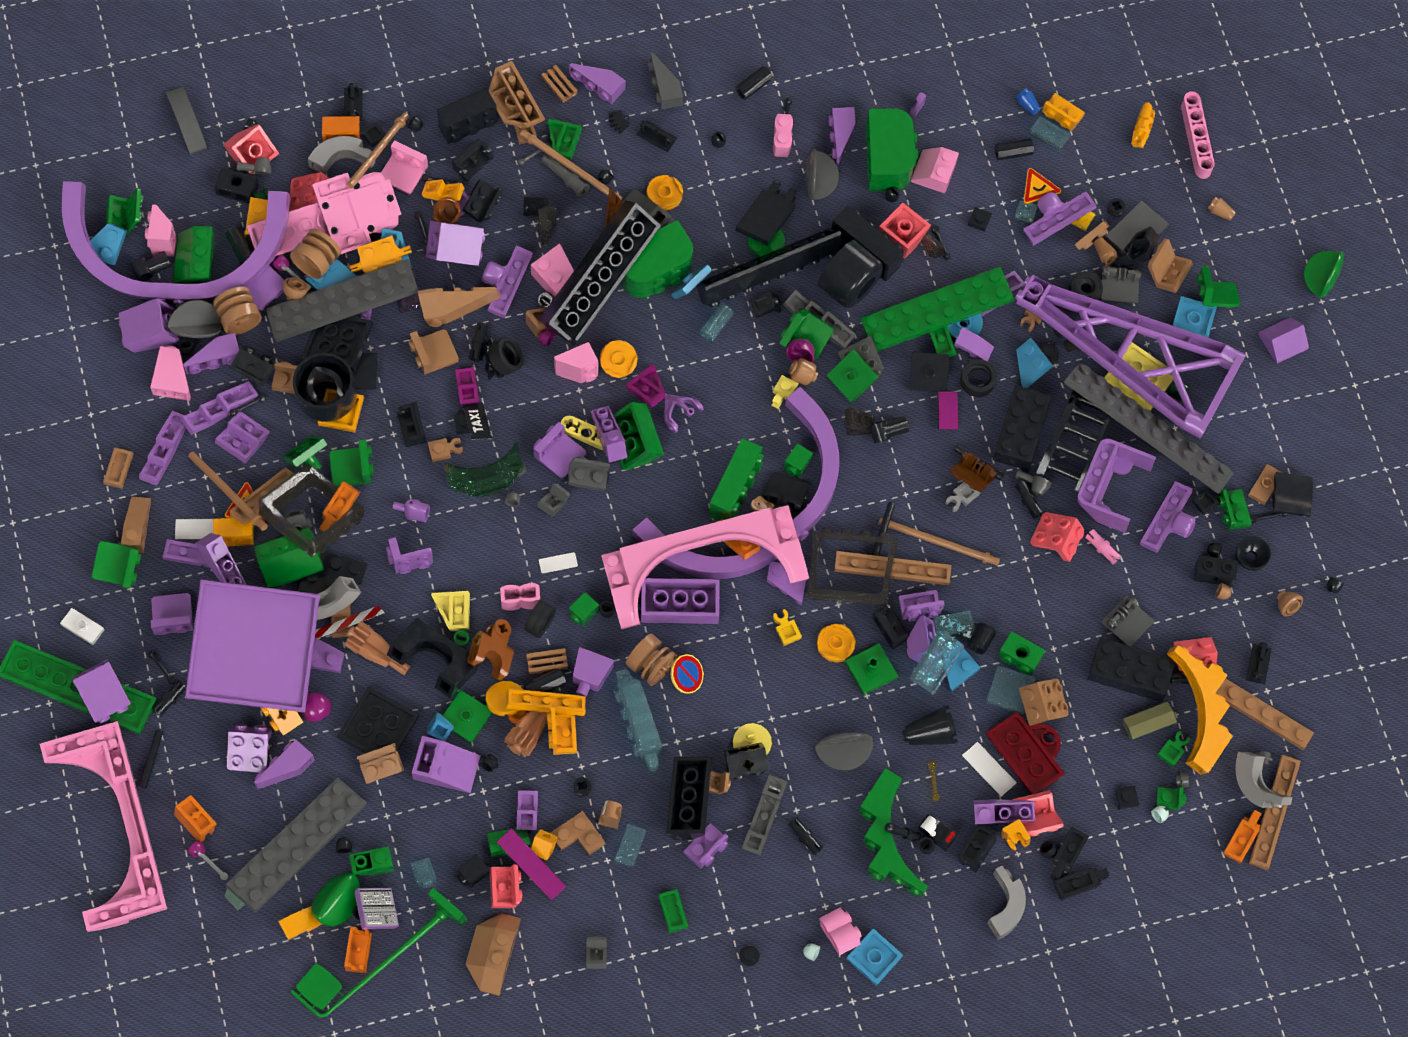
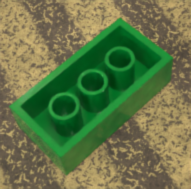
M743 438L741 439L710 501L709 517L719 521L738 516L740 504H744L748 495L746 494L748 488H752L756 472L759 473L762 468L764 458L762 454L763 447Z

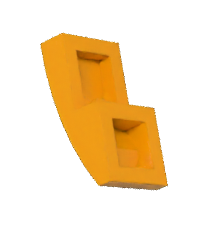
M443 179L426 181L422 196L438 201L446 197L460 201L465 188L462 183L445 184Z
M311 906L278 921L288 941L305 931L309 932L322 925L312 916Z

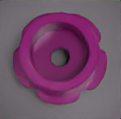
M549 329L542 330L538 337L541 345L550 346L555 333Z

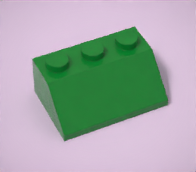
M193 226L177 234L173 284H201L212 281L215 242L213 227Z
M631 402L613 414L626 445L627 458L620 459L623 470L652 463L664 454L647 404Z
M310 528L254 547L258 564L268 588H275L324 570L317 541Z

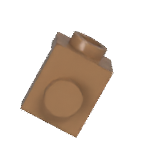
M711 771L709 793L718 795L726 793L731 784L729 779L730 773L724 772L721 774Z

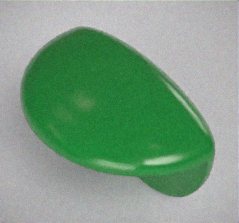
M1341 250V253L1335 251L1319 252L1307 262L1304 270L1305 283L1308 289L1316 296L1324 298L1334 287L1344 262L1343 250Z
M352 872L338 874L320 888L311 906V913L314 919L326 926H338L353 916L352 912L357 905L354 891L361 888L356 875H353Z

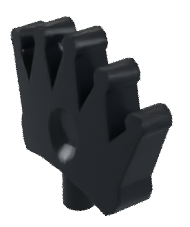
M622 111L608 113V116L611 117L608 119L609 122L613 121L610 127L616 126L614 131L619 130V134H621L629 127V123L626 121L629 119L628 115L623 117Z

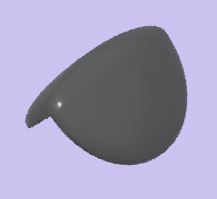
M813 148L806 162L805 183L809 198L811 200H820L828 197L836 189L839 181V171L831 157Z
M193 300L180 305L174 310L169 318L167 328L179 336L207 338L220 333L222 325L213 305L206 301Z
M861 732L838 733L817 741L815 749L818 757L827 766L842 771L852 770L864 764L871 755L873 738L871 735Z

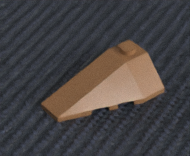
M473 287L470 291L461 290V288H454V291H443V288L418 291L424 319L432 327H439L442 324L450 323L501 298V294L496 287Z

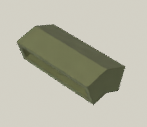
M1168 702L1123 718V726L1127 731L1129 739H1135L1177 723L1174 712Z

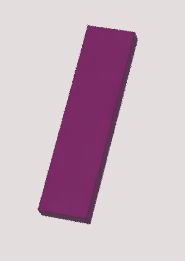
M512 828L497 841L503 850L551 900L566 888V885Z

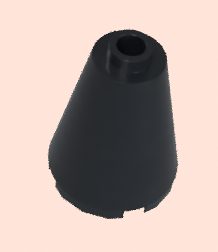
M949 705L943 706L906 725V730L902 731L904 741H909L910 745L958 743L957 739H953V736L957 734L950 712H946V710L950 709Z

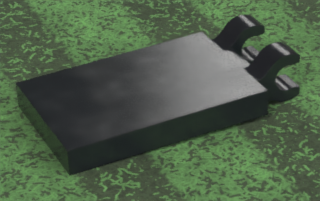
M773 181L769 191L762 190L736 225V231L768 246L794 211L795 204L793 203L796 200L794 195L797 191L790 188L786 196L783 197L779 195L780 189H778L781 184Z

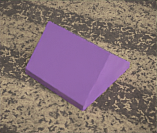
M1291 317L1258 332L1259 337L1276 364L1309 349L1304 325Z

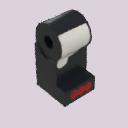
M929 814L926 815L918 826V829L925 836L931 838L945 852L958 835V832L949 829Z

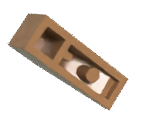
M131 497L123 526L121 545L138 548V553H144L151 498Z

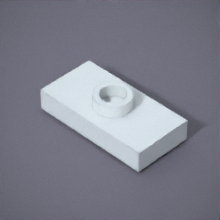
M73 608L70 609L60 623L61 626L91 645L95 644L104 631L102 626Z

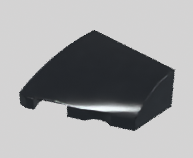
M1151 226L1136 233L1131 242L1124 248L1126 251L1125 255L1117 257L1114 262L1117 265H1132L1150 260L1159 240V235Z

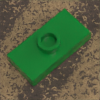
M674 889L658 894L668 932L673 933L687 929L689 926L678 890Z

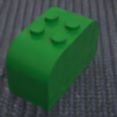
M868 110L866 122L868 191H886L887 188L892 186L902 190L911 181L913 168H916V160L918 159V148H915L917 132H914L912 118L903 110Z
M678 220L657 230L621 280V284L630 295L637 298H646L655 293L660 294L665 288L671 285L676 286L690 274L693 245Z

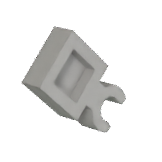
M963 482L953 490L955 496L948 497L945 504L948 505L950 502H954L956 505L952 508V511L955 512L959 509L961 503L967 506L980 495V492L971 489L968 484Z

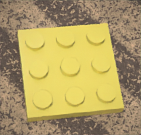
M1132 342L1122 358L1138 372L1168 367ZM1110 372L1107 373L1104 378L1108 383L1119 388L1129 398L1136 400L1143 408L1152 410V405ZM1171 374L1147 378L1164 392L1174 381Z

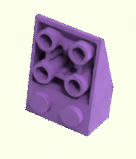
M422 736L412 770L413 780L471 793L481 755L442 740Z

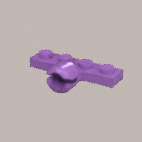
M1087 192L1082 193L1067 203L1061 202L1056 193H1047L1038 201V208L1044 216L1024 228L1023 231L1034 246L1096 209V204Z
M516 245L507 266H501L492 261L487 264L481 280L496 287L501 294L500 299L490 303L488 312L505 318L533 255L532 252Z
M1176 481L1174 482L1140 541V546L1158 553L1169 533H1175L1184 538L1189 537L1195 527L1196 519L1184 513L1182 509L1192 494V488Z

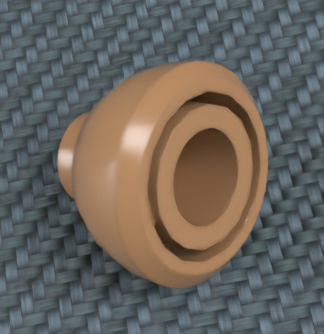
M291 277L283 281V291L288 301L304 297L309 290V286L302 279Z
M1282 591L1277 596L1279 600L1278 608L1283 616L1293 615L1303 603V597L1295 592Z

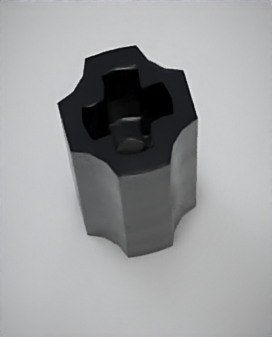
M762 66L739 83L735 90L742 99L746 100L773 80V76L767 67Z
M1032 139L995 144L996 159L999 161L1033 155L1034 145Z
M234 227L229 229L225 235L242 265L253 252L241 229Z
M557 668L524 683V688L529 691L550 692L565 685L566 680L560 668Z

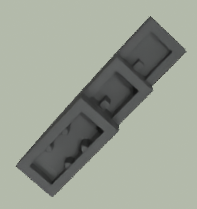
M796 290L782 304L793 314L806 309L833 327L834 332L829 340L843 349L847 347L856 335L829 311L825 312L812 300L809 302Z

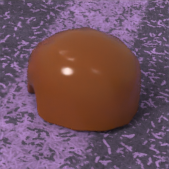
M447 197L440 199L433 207L434 215L432 217L434 221L455 224L460 218L461 208L455 199Z

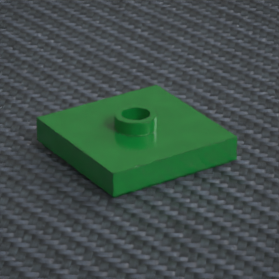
M854 349L827 374V377L851 403L879 378Z
M460 690L443 714V717L454 726L451 732L472 744L493 713L487 706Z

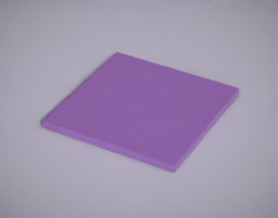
M200 580L185 699L305 713L320 594Z

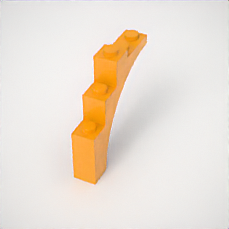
M1177 645L1171 647L1167 655L1178 664L1187 677L1194 693L1198 714L1197 736L1186 764L1198 774L1203 775L1209 773L1233 737L1225 726L1218 724L1230 705L1225 702L1226 699L1223 696L1215 694L1227 677V674L1217 664L1211 663L1204 666L1203 661L1190 655L1188 649Z

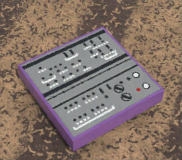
M358 888L354 891L362 929H395L399 927L391 888Z

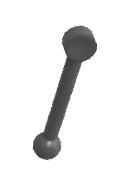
M538 149L527 157L520 158L518 164L524 165L527 160L539 154L542 150Z

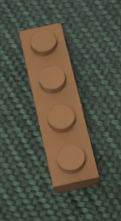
M285 467L243 501L256 514H259L299 483V476ZM237 505L229 510L230 516L242 525L251 520Z

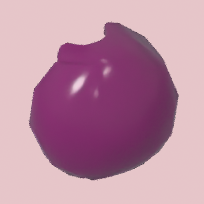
M795 339L788 343L786 355L791 361L804 358L813 362L815 349L809 340Z
M317 692L307 694L305 713L301 712L302 717L310 722H319L330 715L332 705L329 698Z

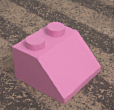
M943 147L922 150L911 182L946 193L959 153Z
M589 342L555 356V374L579 383L595 380L598 376V359Z

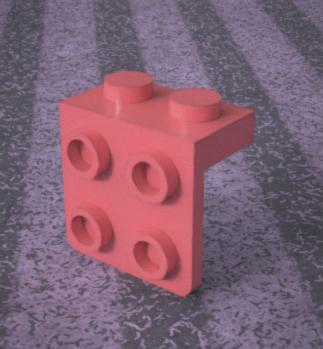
M322 172L293 178L289 194V211L318 203L312 184L330 178Z
M1045 512L1037 525L1030 543L1034 547L1057 551L1063 561L1070 562L1076 553L1077 546L1084 535L1085 529L1075 517Z
M1050 790L1012 799L1034 801L1035 821L1022 822L1029 836H1037L1046 831H1057L1064 826L1063 821L1055 812L1053 796Z

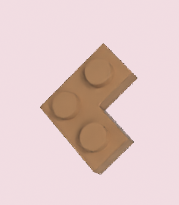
M583 811L550 832L558 837L556 844L561 851L577 840L588 855H591L605 845V841Z

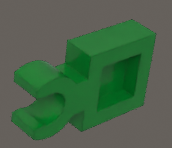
M1181 731L1175 735L1174 742L1169 739L1157 755L1171 767H1174L1184 754L1185 750L1181 747H1185L1190 741L1189 737L1186 741L1179 739Z

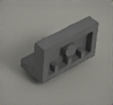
M581 456L573 458L569 463L567 485L605 491L610 464L605 463L603 460H587V458Z

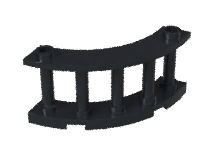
M1073 390L1052 435L1051 441L1054 443L1053 445H1048L1036 473L1044 476L1046 470L1049 472L1050 470L1077 481L1078 484L1075 490L1079 491L1112 417L1108 415L1104 419L1078 408L1079 405H1076V403H1082L1105 413ZM1076 414L1103 426L1099 436L1071 425V422L1068 421L1070 415L1074 416ZM1068 431L1094 442L1095 445L1091 454L1088 455L1063 444V441H1060L1062 433H1067ZM1054 451H1062L1087 462L1082 474L1080 475L1054 464V461L1051 460Z

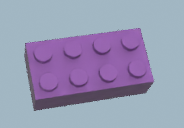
M646 578L641 587V623L719 624L720 580Z

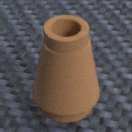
M1216 196L1207 208L1210 210V213L1229 221L1236 213L1221 197L1218 198Z
M1102 237L1096 239L1094 245L1101 262L1106 265L1114 263L1118 257L1117 251Z

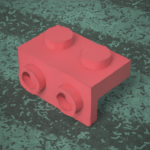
M1212 637L1174 642L1173 647L1177 645L1185 647L1190 655L1203 661L1204 666L1211 663L1217 664L1218 652Z
M513 864L511 867H491L489 869L491 908H516L522 901V890H519L521 871L518 870V864Z

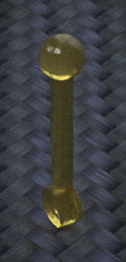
M931 761L928 764V768L931 770L932 800L938 801L940 797L937 794L936 763Z

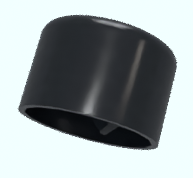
M852 240L831 259L820 275L817 285L845 308H851L857 305L877 283L883 272V263L856 240Z
M332 353L313 354L305 358L294 372L293 388L300 408L308 417L316 421L331 422L341 419L353 408L357 398V388L350 366L340 356ZM326 383L336 385V398L331 402L319 399L315 394L319 386Z

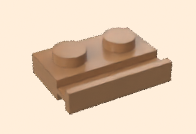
M395 743L357 756L366 784L404 771L400 756L395 748Z

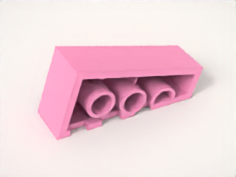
M560 243L531 264V275L554 298L574 272Z

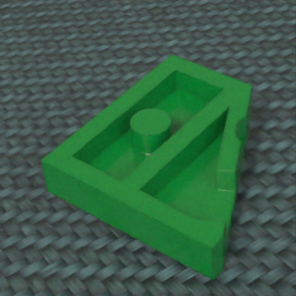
M548 119L552 149L568 160H572L583 130L582 126Z

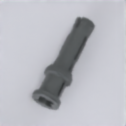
M548 154L542 158L541 162L565 182L567 188H571L577 193L578 198H582L587 194L590 185L581 181L577 174H572Z

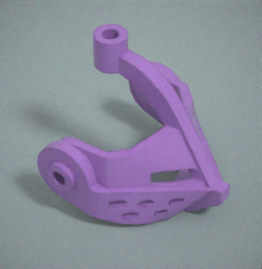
M666 393L664 421L670 431L677 433L679 428L671 418L675 404L684 409L686 415L690 417L694 414V409L688 408L684 403H689L695 409L702 412L704 408L698 400Z

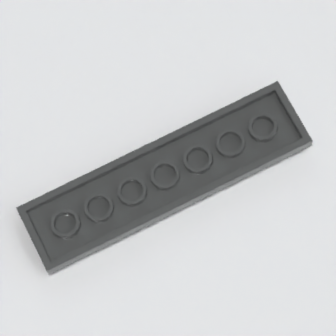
M406 259L306 294L300 299H292L266 308L274 338L276 342L416 294L418 293V288L410 262Z
M336 778L226 884V888L256 913L367 806V802L343 781Z

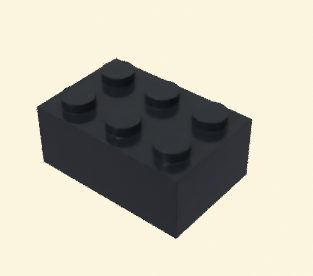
M487 87L437 109L439 129L447 143L450 144L452 142H459L468 135H474L479 130L494 126L497 123V107Z

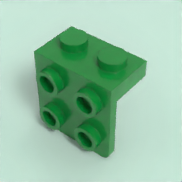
M136 188L128 199L109 195L107 198L106 225L112 223L126 229V236L131 230H134L136 224L140 223L142 218V212H140V206L143 201L141 189Z
M1201 266L1196 282L1203 306L1239 307L1240 300L1236 284L1212 282L1209 266Z
M803 309L792 315L790 318L792 323L789 328L786 327L782 332V340L779 344L787 347L788 343L792 340L807 339L814 346V359H817L832 336L834 328L808 310Z
M366 439L358 440L359 448L333 450L330 452L334 487H340L343 481L351 486L371 483V475H374L373 463L369 464V457H372L371 446H367Z
M100 541L92 578L131 588V584H135L137 573L134 572L135 565H139L141 559L138 548Z

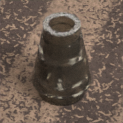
M928 232L922 238L921 243L929 257L936 259L944 253L943 243Z

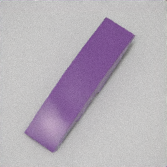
M249 381L217 394L216 399L199 406L198 410L182 416L181 421L189 433L193 435L230 416L231 409H237L257 399L258 393Z
M174 411L171 412L156 437V443L148 455L146 465L139 474L140 480L158 485L186 430L181 421L182 416L185 415Z

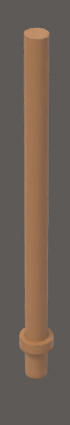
M404 112L395 119V124L348 181L347 186L352 189L398 130L406 125V120L409 118L408 113Z
M525 129L521 131L520 136L528 140L530 145H535L608 196L609 187L537 138V135L530 134ZM615 192V194L620 198V200H622L623 197Z
M195 452L189 453L188 457L251 519L253 525H257L262 531L267 529L268 525L262 520L260 514H256Z
M880 517V520H879V523H878L879 525H881V523H882V520H883L882 517ZM890 521L888 526L890 529L982 560L985 564L988 562L998 566L1000 558L991 556L988 552L985 554Z

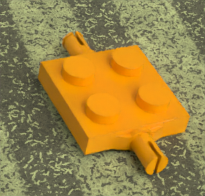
M393 235L357 247L360 262L349 266L352 273L359 270L369 273L402 261V256L412 253L410 245L399 249L395 244Z

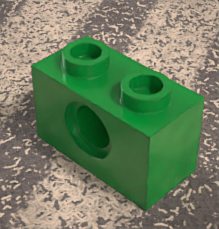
M1011 631L998 656L1004 663L1013 664L1018 667L1020 672L1032 675L1046 650ZM1022 652L1025 654V657L1020 658L1016 653Z

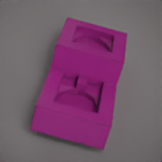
M474 367L456 369L460 405L478 403L479 397Z
M938 392V429H958L957 392Z

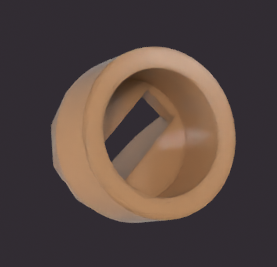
M1220 583L1215 597L1223 600L1228 599L1231 596V589L1228 585Z

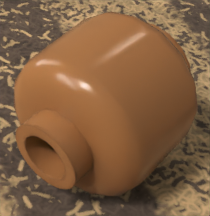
M804 358L794 360L789 369L791 379L804 386L810 384V382H815L818 376L816 365Z

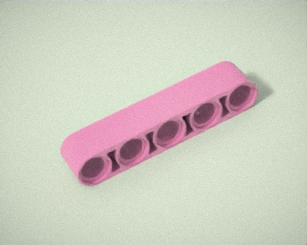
M1188 92L1185 94L1181 104L1182 115L1195 173L1199 178L1206 179L1211 175L1214 167L1213 153L1200 96L1196 92Z

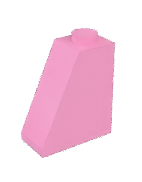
M160 346L150 387L152 394L190 401L191 395L179 349L174 346Z

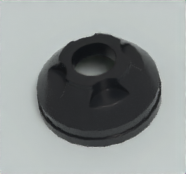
M1246 537L1239 542L1236 548V559L1247 570H1260L1270 561L1271 549L1266 541L1259 537ZM1249 552L1254 553L1257 558L1256 561H1248L1246 554Z

